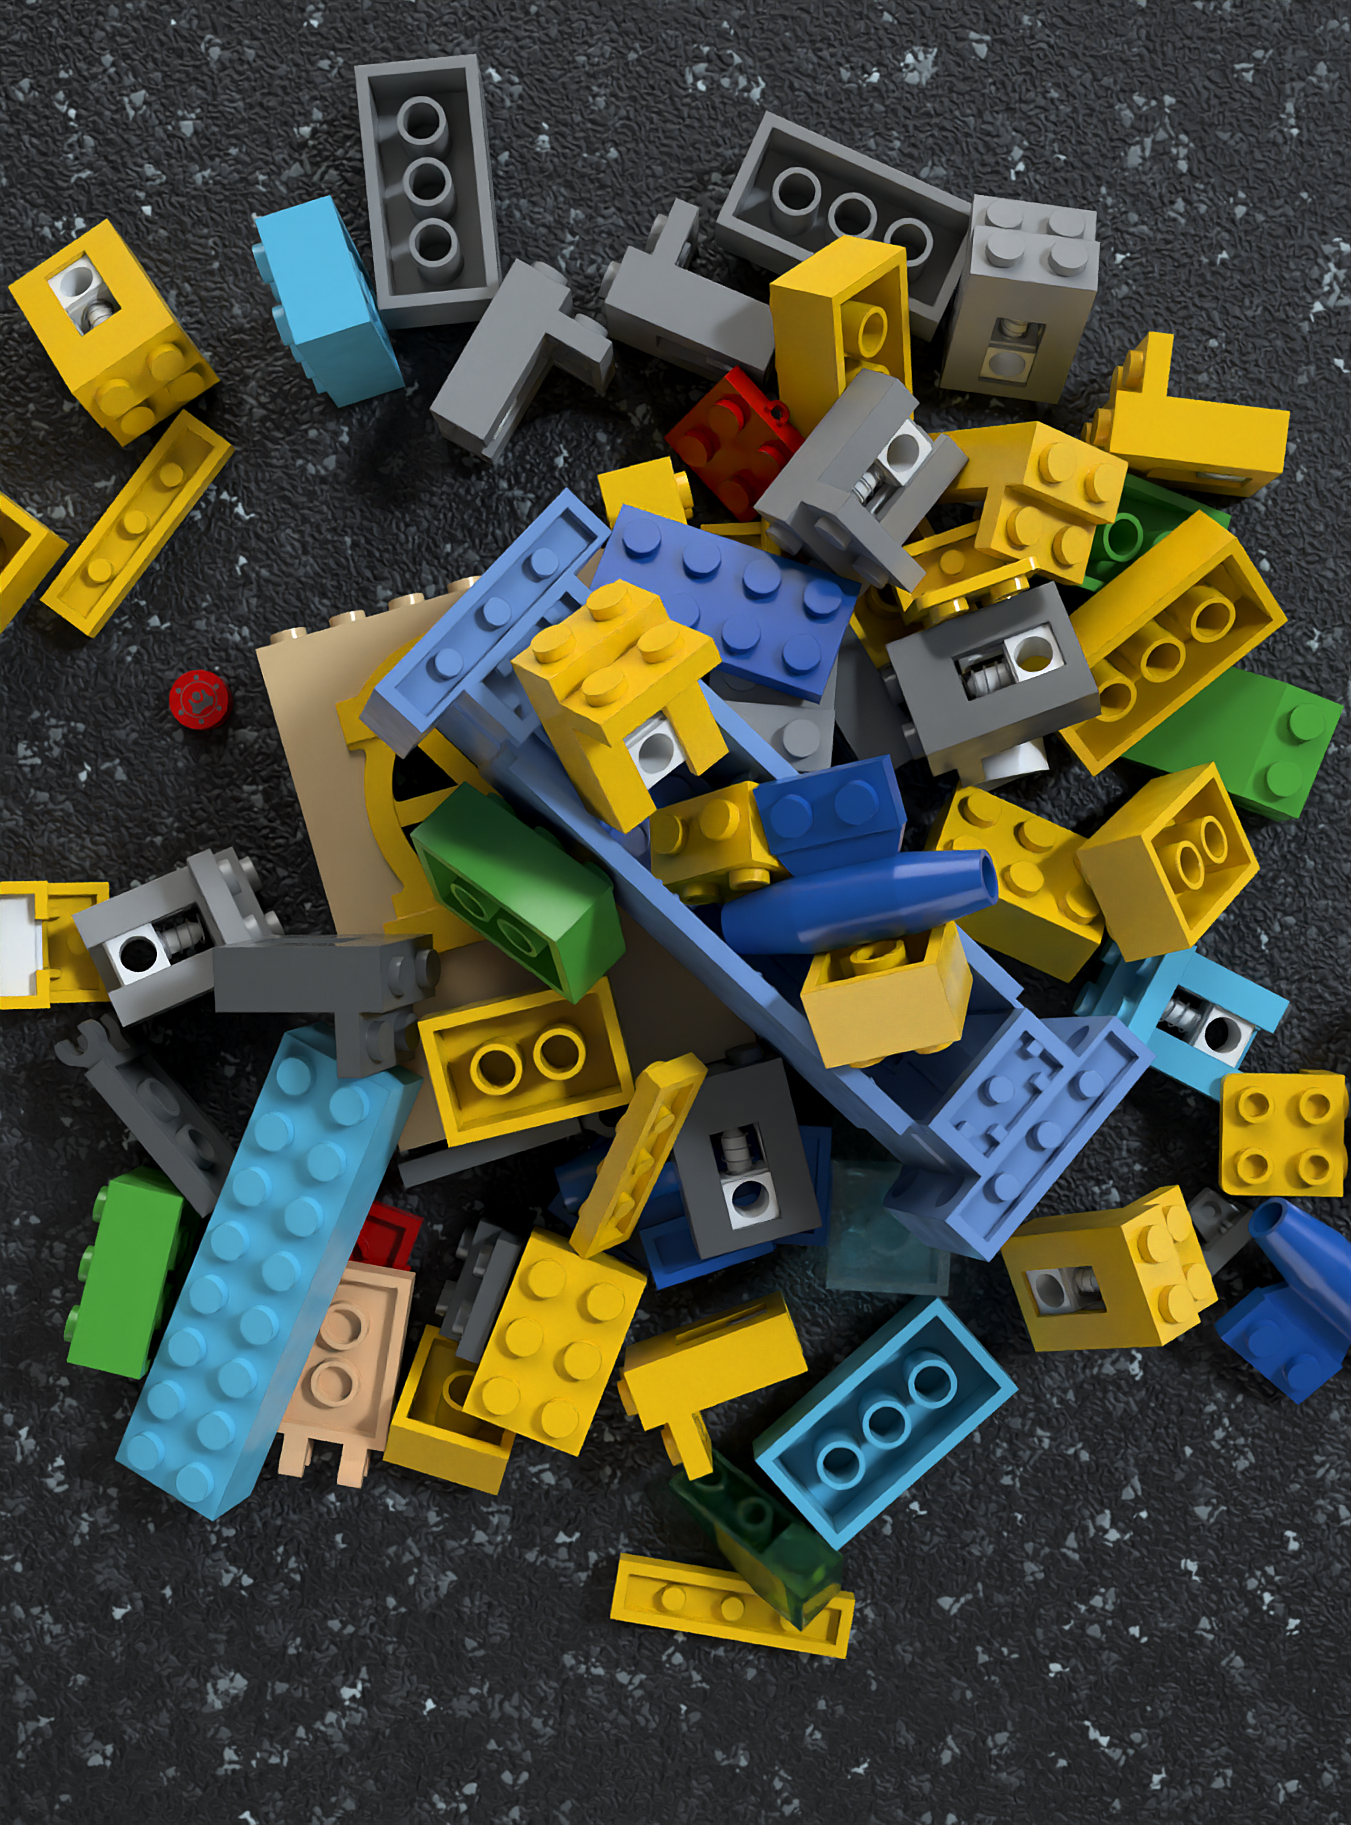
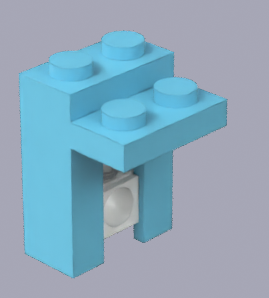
M1109 936L1100 955V960L1106 964L1095 984L1088 981L1084 985L1074 1003L1072 1012L1078 1015V1017L1115 1015L1157 1056L1149 1065L1150 1068L1220 1103V1082L1223 1076L1228 1073H1243L1238 1068L1258 1030L1263 1029L1269 1033H1274L1290 1001L1196 953L1197 946L1195 945L1189 949L1125 963L1117 943ZM1177 988L1202 1001L1199 1008L1194 1009L1190 1007V1002L1187 1004L1179 1001V996L1176 999L1173 998L1172 995ZM1220 1017L1227 1024L1228 1038L1220 1048L1212 1050L1206 1043L1205 1030L1212 1020ZM1165 1020L1168 1022L1169 1027L1177 1026L1180 1033H1185L1184 1037L1180 1040L1156 1028L1158 1022Z

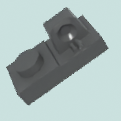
M1206 1187L1186 1207L1191 1216L1193 1227L1199 1235L1197 1239L1211 1277H1213L1253 1238L1249 1234L1248 1223L1254 1212L1236 1201L1232 1204L1215 1191Z

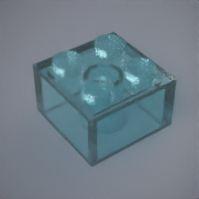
M830 1158L825 1246H823L821 1277L826 1289L948 1297L951 1252L923 1244L883 1206V1200L890 1187L899 1177L903 1163Z

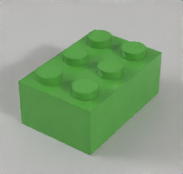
M464 781L410 833L435 900L575 1005L627 951L620 925L622 918L617 911L612 892L614 885L608 875L590 861L580 864L565 853L559 840L545 828L536 826L534 829H531L517 819V815L512 807L496 793L489 792L485 796Z
M139 1166L110 1180L109 1187L103 1186L98 1193L93 1209V1221L100 1223L95 1246L89 1245L85 1250L78 1273V1280L85 1283L81 1304L73 1306L64 1330V1341L71 1342L67 1358L68 1363L135 1379L142 1378L152 1367L187 1279L202 1219L200 1214L163 1170Z

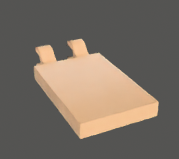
M348 1261L277 1430L279 1433H284L278 1474L302 1478L305 1465L309 1466L311 1462L313 1439L343 1444L337 1484L361 1489L363 1476H367L369 1471L371 1449L385 1452L394 1414L416 1276L415 1272Z

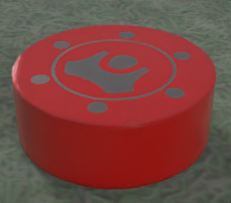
M192 670L184 673L174 682L169 694V704L174 717L181 724L195 730L208 731L219 727L227 720L232 710L233 697L229 686L219 676L205 670Z

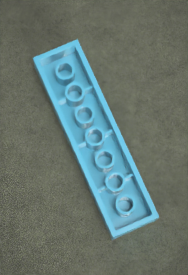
M322 1021L287 1031L283 1035L115 1457V1460L211 1521L226 1513L252 1493L424 1081L423 1077L400 1064L364 1078H338L335 1028Z

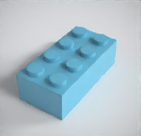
M331 195L255 219L262 242L252 245L253 255L264 283L270 284L277 303L282 302L281 305L272 307L277 329L284 345L290 346L296 362H301L307 378H312L318 394L327 391L336 406L340 408L405 387L385 322L378 310V302L369 273Z
M928 1285L752 1442L754 1458L758 1465L837 1552L1019 1389L1003 1367Z

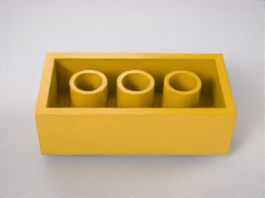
M1199 509L1068 616L1099 690L1101 715L1058 730L1054 734L1086 770L1095 777L1288 621L1236 536ZM1033 656L1026 659L1020 665V668L1028 672H1038L1045 669L1051 661L1043 656Z

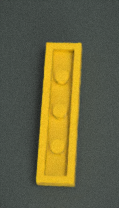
M182 409L40 600L87 636L95 638L236 449L185 409Z
M693 1052L668 1062L656 1061L646 1067L637 1077L634 1085L636 1091L626 1113L616 1124L615 1132L617 1134L607 1156L601 1161L596 1170L598 1177L589 1197L579 1208L578 1215L580 1217L568 1242L583 1260L630 1238L709 1070Z
M620 1553L610 1619L845 1659L855 1597L853 1592Z

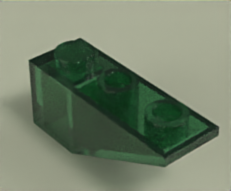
M711 1446L712 1473L690 1481L684 1467L668 1482V1488L755 1593L802 1632L841 1590L843 1556Z

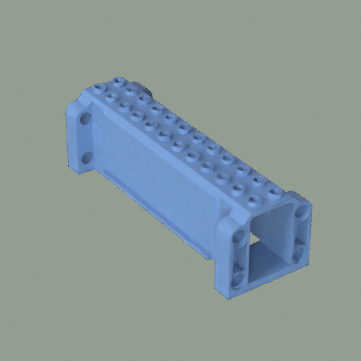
M566 487L375 686L359 719L402 759H405L436 727L478 766L479 775L535 827L541 826L552 833L562 844L565 853L580 864L590 861L601 868L613 882L614 890L612 892L614 900L623 910L857 1128L866 1129L903 1163L899 1177L890 1187L883 1200V1206L926 1246L990 1262L1157 1056L1115 1015L1038 1019L1016 1000L1024 988L956 924L973 977L961 1040L953 1041L950 1046L935 1053L919 1054L912 1050L888 1055L879 1063L865 1068H851L846 1064L826 1069L800 997L815 954L737 955L727 945L723 935L721 913L724 905L716 903L699 905L691 912L679 900L676 893L672 894L662 884L664 881L656 879L597 823L599 819L587 813L510 663L513 658L530 646L532 639L539 632L550 626L560 624L586 604V600L592 591L576 576L612 533ZM701 679L698 680L729 750L726 755L702 773L718 790L747 780L761 784L800 775Z

